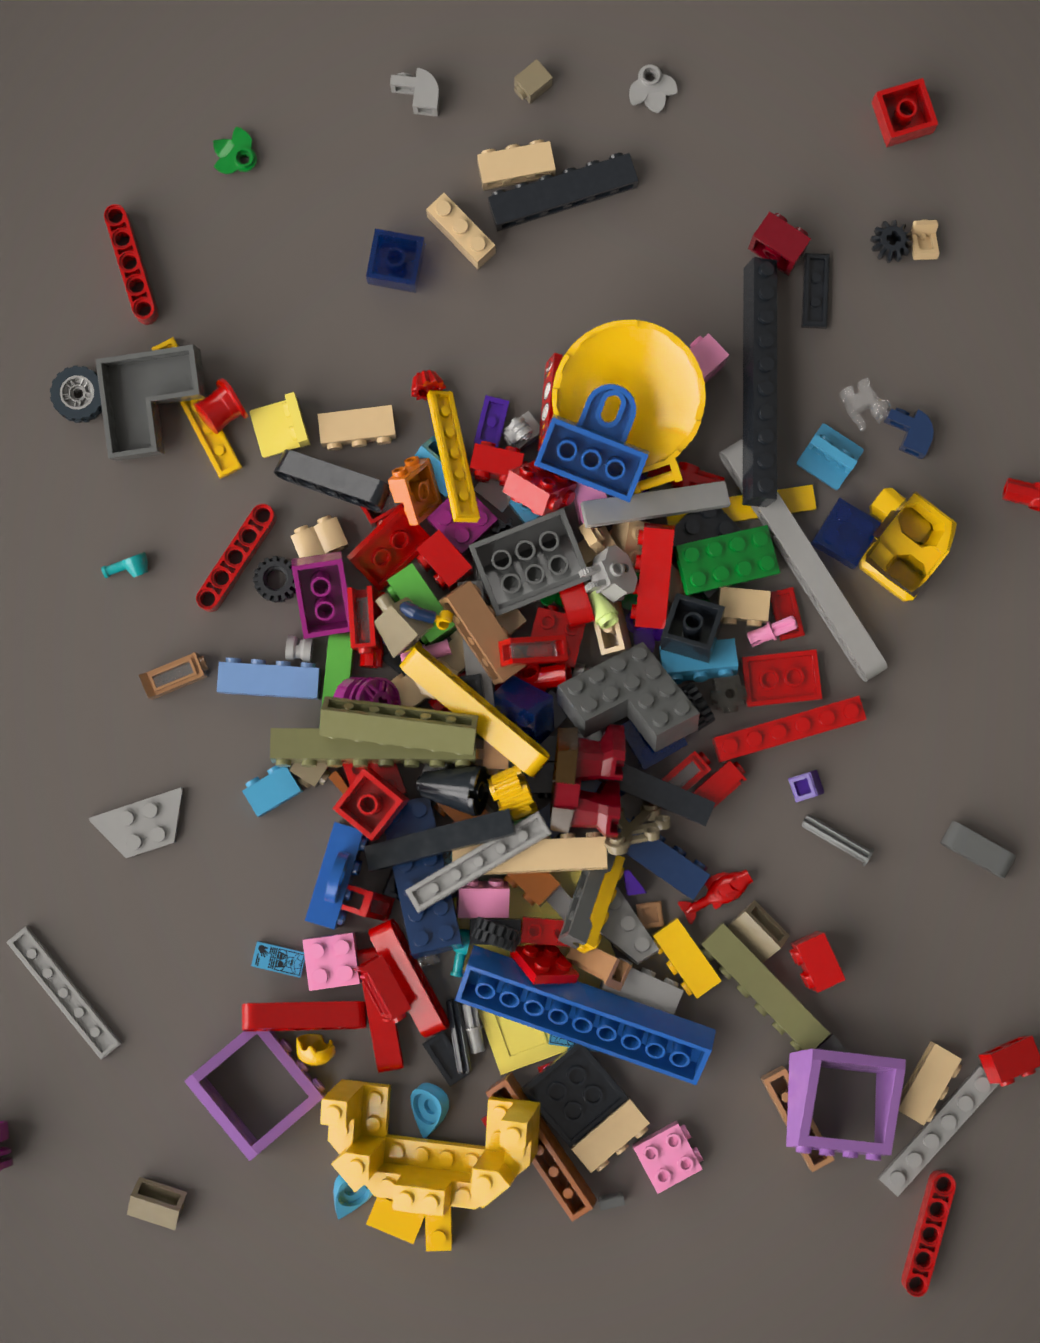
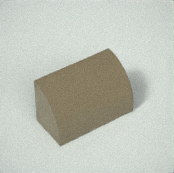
M755 900L742 910L727 926L761 963H764L781 949L790 937Z
M139 1177L130 1196L127 1215L175 1230L185 1204L187 1192Z

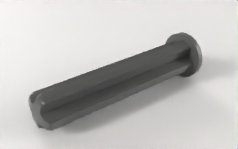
M810 814L802 822L803 828L863 862V866L868 863L874 852V848H866Z

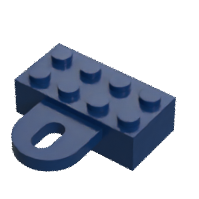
M603 384L594 389L588 396L578 423L554 414L534 465L630 503L649 456V451L626 442L636 416V403L632 394L621 385ZM611 395H615L620 398L621 405L616 418L611 422H607L602 419L601 412L606 399Z
M334 822L305 921L331 929H336L339 925L345 923L348 911L342 910L341 906L342 904L345 905L346 901L351 900L354 891L347 888L348 885H352L353 877L359 876L363 861L359 860L361 851H365L364 846H368L370 840L355 827Z

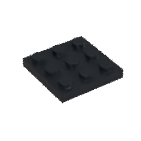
M721 508L686 513L675 524L673 547L742 530ZM673 550L672 564L679 571ZM718 589L701 592L699 594L706 600L710 598Z
M577 1043L570 1046L521 1088L530 1101L541 1102L540 1113L570 1148L629 1099L588 1048Z

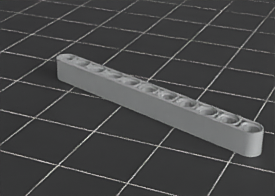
M740 439L722 450L719 455L742 492L743 440ZM777 492V500L767 507L751 506L762 525H768L772 541L860 678L867 682L886 670L888 667L885 659L779 493Z

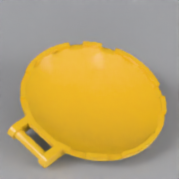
M612 321L588 331L569 348L558 366L552 389L554 414L578 423L586 400L594 389L603 384L610 383L623 386L632 394L636 403V416L626 442L649 451V456L642 473L669 464L671 468L669 472L639 481L634 494L642 493L641 491L674 480L675 482L682 481L676 457L687 447L697 433L705 408V383L695 356L675 334L659 325L646 321ZM611 395L606 399L601 412L603 420L611 422L616 418L621 405L619 397Z

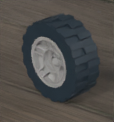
M78 365L71 368L67 367L53 379L52 387L50 388V400L54 404L55 410L67 420H72L75 423H86L91 419H96L102 413L98 375L92 369L89 370L85 366L79 367ZM82 390L83 396L79 399L76 398L74 393Z

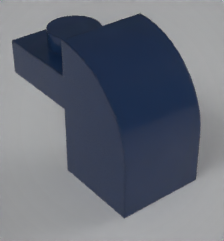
M891 409L887 413L884 423L906 432L899 450L922 460L926 456L933 439L934 430L931 420L919 409L914 413L913 417H910V413L903 409Z

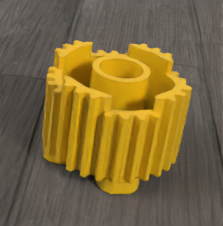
M517 766L491 775V778L487 779L493 800H499L497 801L498 810L511 809L514 821L538 812V807L532 799L533 796L527 779Z

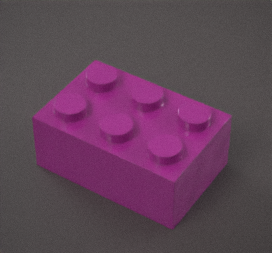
M342 552L292 559V572L304 639L350 632L347 583Z

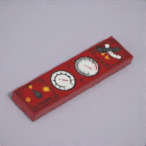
M554 353L545 365L538 451L541 448L554 415L552 389L556 371L563 359V355L559 353Z

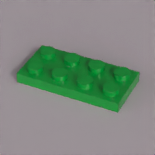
M768 525L673 547L686 596L780 574Z

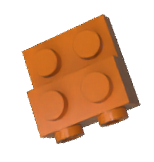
M412 456L404 460L405 466L392 470L393 476L388 479L394 503L404 504V511L409 524L419 525L442 504V499L430 458L419 459L418 456Z

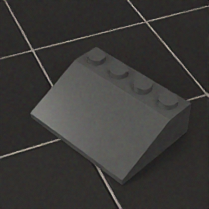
M564 508L469 545L496 616L591 579L590 576L580 578L578 573L587 567Z

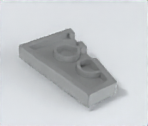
M616 887L617 894L608 908L609 918L602 926L600 934L610 941L616 949L638 965L658 953L659 948L619 888Z

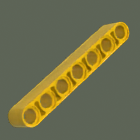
M415 645L400 664V668L451 712L477 715V733L527 775L535 777L550 758L549 753L421 646Z

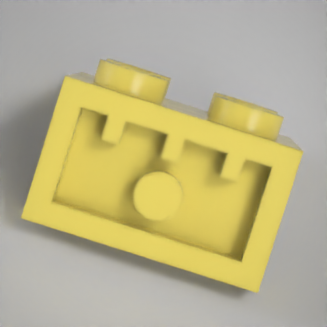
M294 392L285 394L286 400L250 410L251 420L263 458L283 453L285 449L294 450L311 445L298 399Z

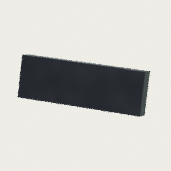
M805 253L801 328H827L830 254Z

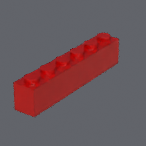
M855 696L714 737L712 742L718 763L867 719L860 696Z

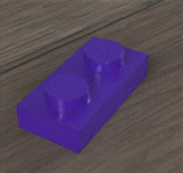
M485 395L474 445L475 443L481 444V441L495 443L496 448H499L510 401Z

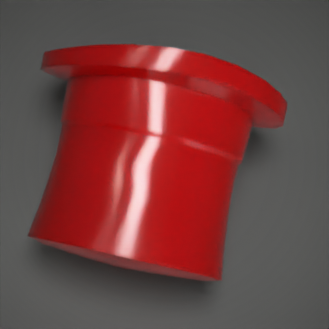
M223 378L216 381L217 389L203 400L194 404L202 421L215 434H218L225 426L239 416L245 419L249 417L233 388Z

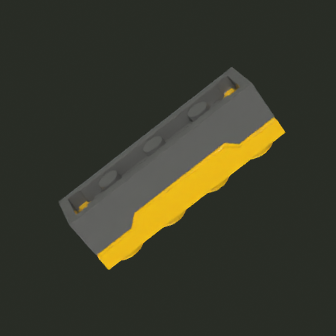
M608 849V869L581 871L558 941L582 953L595 949L599 945L602 938L600 934L602 926L609 918V905L617 894L615 889L617 881L621 879L624 873L622 866L625 858L620 855L610 854Z

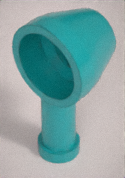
M143 552L114 564L102 566L103 576L109 578L110 575L127 570L133 578L147 573L148 559L146 553Z
M460 929L464 948L453 950L456 952L453 970L450 974L452 976L463 977L465 956L470 943V930Z

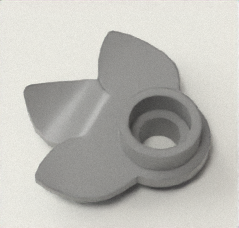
M646 65L640 69L638 80L630 86V103L634 106L644 102L651 111L660 113L665 106L666 95L677 94V85L671 76L662 74L657 66ZM647 75H653L655 79L653 81H648L645 77Z

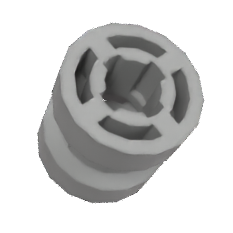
M288 635L285 659L294 661L298 658L302 659L303 662H311L314 638L298 639L296 636Z

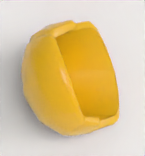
M304 1034L296 1038L297 1056L299 1060L308 1065L318 1066L326 1064L335 1055L333 1041L329 1040V1043L326 1044L320 1034Z

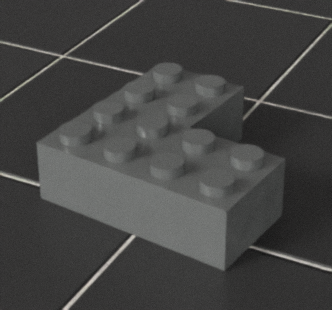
M193 344L95 359L108 458L111 460L123 461L164 455L158 405L207 397L200 348Z
M644 642L558 685L557 703L575 727H578V731L584 738L627 716L654 752H657L698 730L700 713Z

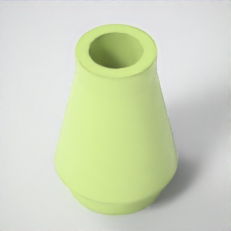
M594 591L588 595L596 625H600L601 629H607L619 621L618 611L602 593L597 594Z

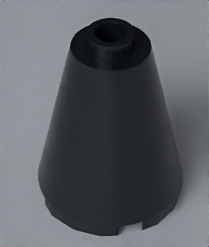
M480 765L424 771L417 778L416 789L424 798L468 815L478 816L483 813L487 804L489 792H484L485 784H488L489 772L486 767Z

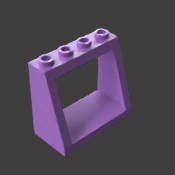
M243 1031L184 1081L249 1161L326 1095L323 1092L326 1088L317 1077L313 1079L308 1074L309 1067L307 1064L294 1057L291 1053L293 1050L292 1046L285 1038L280 1040L275 1031ZM256 1034L259 1035L309 1096L259 1140L255 1138L206 1078L210 1072Z
M808 1049L790 1053L786 1147L796 1148V1153L810 1154L811 1150H819V1155L835 1156V1152H841L844 1158H858V1154L866 1155V1160L881 1161V1156L891 1155L906 1059L821 1049ZM820 1067L876 1073L875 1143L809 1136Z

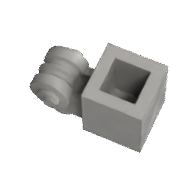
M527 411L521 417H515L511 420L509 426L505 428L504 439L509 446L519 448L521 452L539 438L540 425L531 413Z

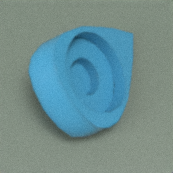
M431 1083L420 1084L412 1091L410 1096L411 1108L423 1139L434 1132L445 1119L449 1110L447 1094L440 1087Z
M340 1174L335 1180L333 1189L334 1205L338 1220L360 1207L373 1195L365 1184L354 1192Z

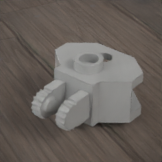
M617 545L604 549L594 557L591 567L584 568L578 572L580 578L591 577L592 582L584 586L586 592L596 591L597 594L602 593L613 603L623 600L624 595L633 593L638 579L628 554Z

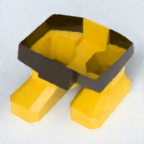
M884 488L869 506L870 516L881 523L873 534L877 541L873 542L859 559V567L864 573L901 601L908 602L914 600L918 593L926 586L932 578V573L949 553L957 523L916 491L905 498L893 488Z

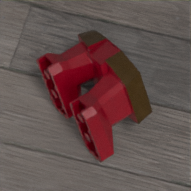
M610 724L599 741L579 738L578 727L558 728L550 802V830L568 833L570 827L597 828L604 837H618L617 824H619L621 812L619 782L605 781L600 784L595 793L581 790L582 781L595 779L622 781V767L624 766L626 753L624 725Z

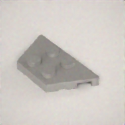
M182 787L90 817L89 820L125 858H130L176 843L177 824L180 818L181 798L184 791Z

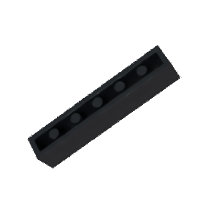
M616 153L611 155L608 160L602 162L593 160L585 165L586 167L576 169L571 167L554 177L552 175H545L539 178L538 182L531 184L523 182L516 185L515 189L509 191L501 189L493 192L492 196L488 197V205L497 232L637 188L639 180L630 153L624 155L623 153Z

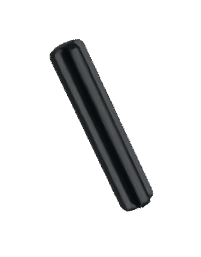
M450 999L446 1002L457 1072L461 1075L468 1074L472 1071L461 1003L455 1001V999Z

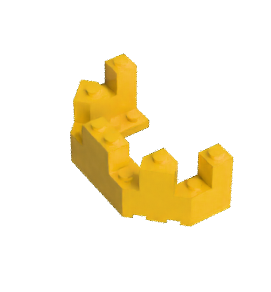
M341 1079L322 1098L321 1124L329 1125L328 1141L340 1154L331 1163L332 1166L354 1192L365 1184L375 1197L393 1199L392 1210L444 1216L450 1206L477 1209L481 1206L483 1209L510 1187L515 1177L531 1164L538 1153L541 1102L490 1097L488 1099L485 1146L388 1134L391 1085Z

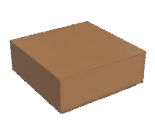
M661 901L636 904L637 917L645 929L664 926Z

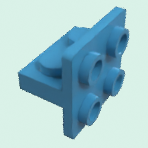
M823 423L796 464L834 490H838L856 465L864 449Z

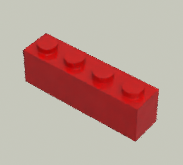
M644 523V530L639 529L637 545H642V554H636L635 569L640 570V576L637 579L636 588L633 594L638 595L637 604H632L631 619H636L635 627L664 629L675 525Z

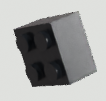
M676 593L661 635V650L709 663L724 620L725 606Z

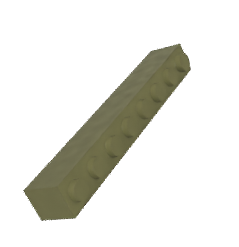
M271 728L270 760L272 763H276L278 767H291V763H302L303 767H317V763H327L328 767H342L343 763H353V767L360 768L368 767V763H377L379 767L384 768L394 767V764H404V767L408 768L419 767V764H429L433 768L445 767V764H455V767L458 768L476 764V742L473 755H457L451 752H432L428 749L420 748L408 749L397 745L384 746L366 741L355 742L350 739H331L327 736H319L320 728Z

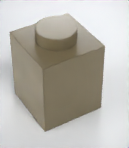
M537 59L514 77V91L520 99H526L530 104L553 85V77Z

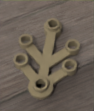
M644 801L640 807V813L629 823L624 817V808L621 807L619 824H617L621 832L618 833L617 838L607 837L605 839V847L612 855H623L628 852L631 844L656 841L660 838V830L670 828V817L668 815H661L660 807ZM646 821H655L652 823L644 824Z

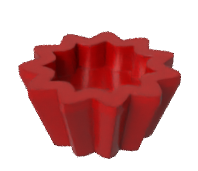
M423 370L413 377L411 396L416 397V400L424 399L427 401L429 390L443 391L446 385L436 371Z

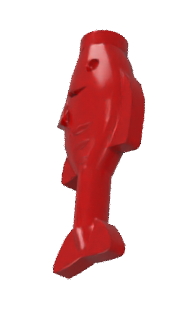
M746 869L742 872L718 873L705 882L704 885L709 890L704 897L693 903L679 901L678 905L685 913L688 923L692 925L698 911L710 904L717 910L723 904L734 902L745 892L749 884L753 883V880Z

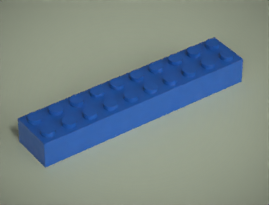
M476 945L473 946L455 998L457 1002L697 1085L711 1054L716 1029L579 981L576 983L533 984L513 958Z

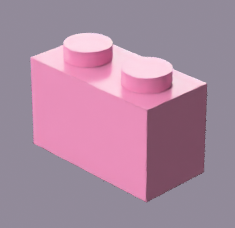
M490 878L488 881H478L476 879L457 890L456 911L458 918H509L510 888L508 882L501 878Z

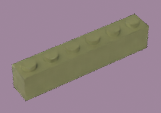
M325 696L321 707L319 736H327L331 739H350L355 742H373L384 746H404L408 749H428L432 752L443 751L457 755H473L478 716Z
M722 922L700 942V945L703 947L701 950L702 954L710 962L715 959L721 965L718 970L728 980L733 978L739 984L736 989L746 999L751 996L757 1002L754 1007L764 1017L768 1014L774 1020L771 1025L781 1035L786 1032L792 1038L789 1043L797 1052L815 1049L830 1035L823 1025Z

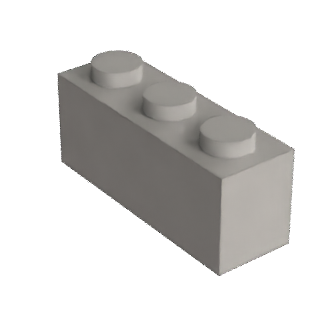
M619 957V959L633 965L632 962ZM643 967L641 971L631 968L621 991L606 986L604 980H602L599 987L618 996L673 1015L684 991L678 988V982L666 977L663 982L654 978L655 972Z

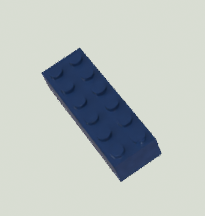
M424 797L409 800L385 830L386 839L390 840L436 828L437 824L431 800ZM443 854L393 867L411 955L414 959L464 948L452 894L418 913L405 891L445 867Z

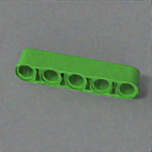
M350 632L329 635L322 704L325 696L334 697L338 685L345 679L352 677L354 649L351 648Z

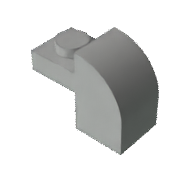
M417 68L416 77H412L408 73L391 75L390 86L392 93L414 95V114L438 116L440 103L437 81L431 73Z

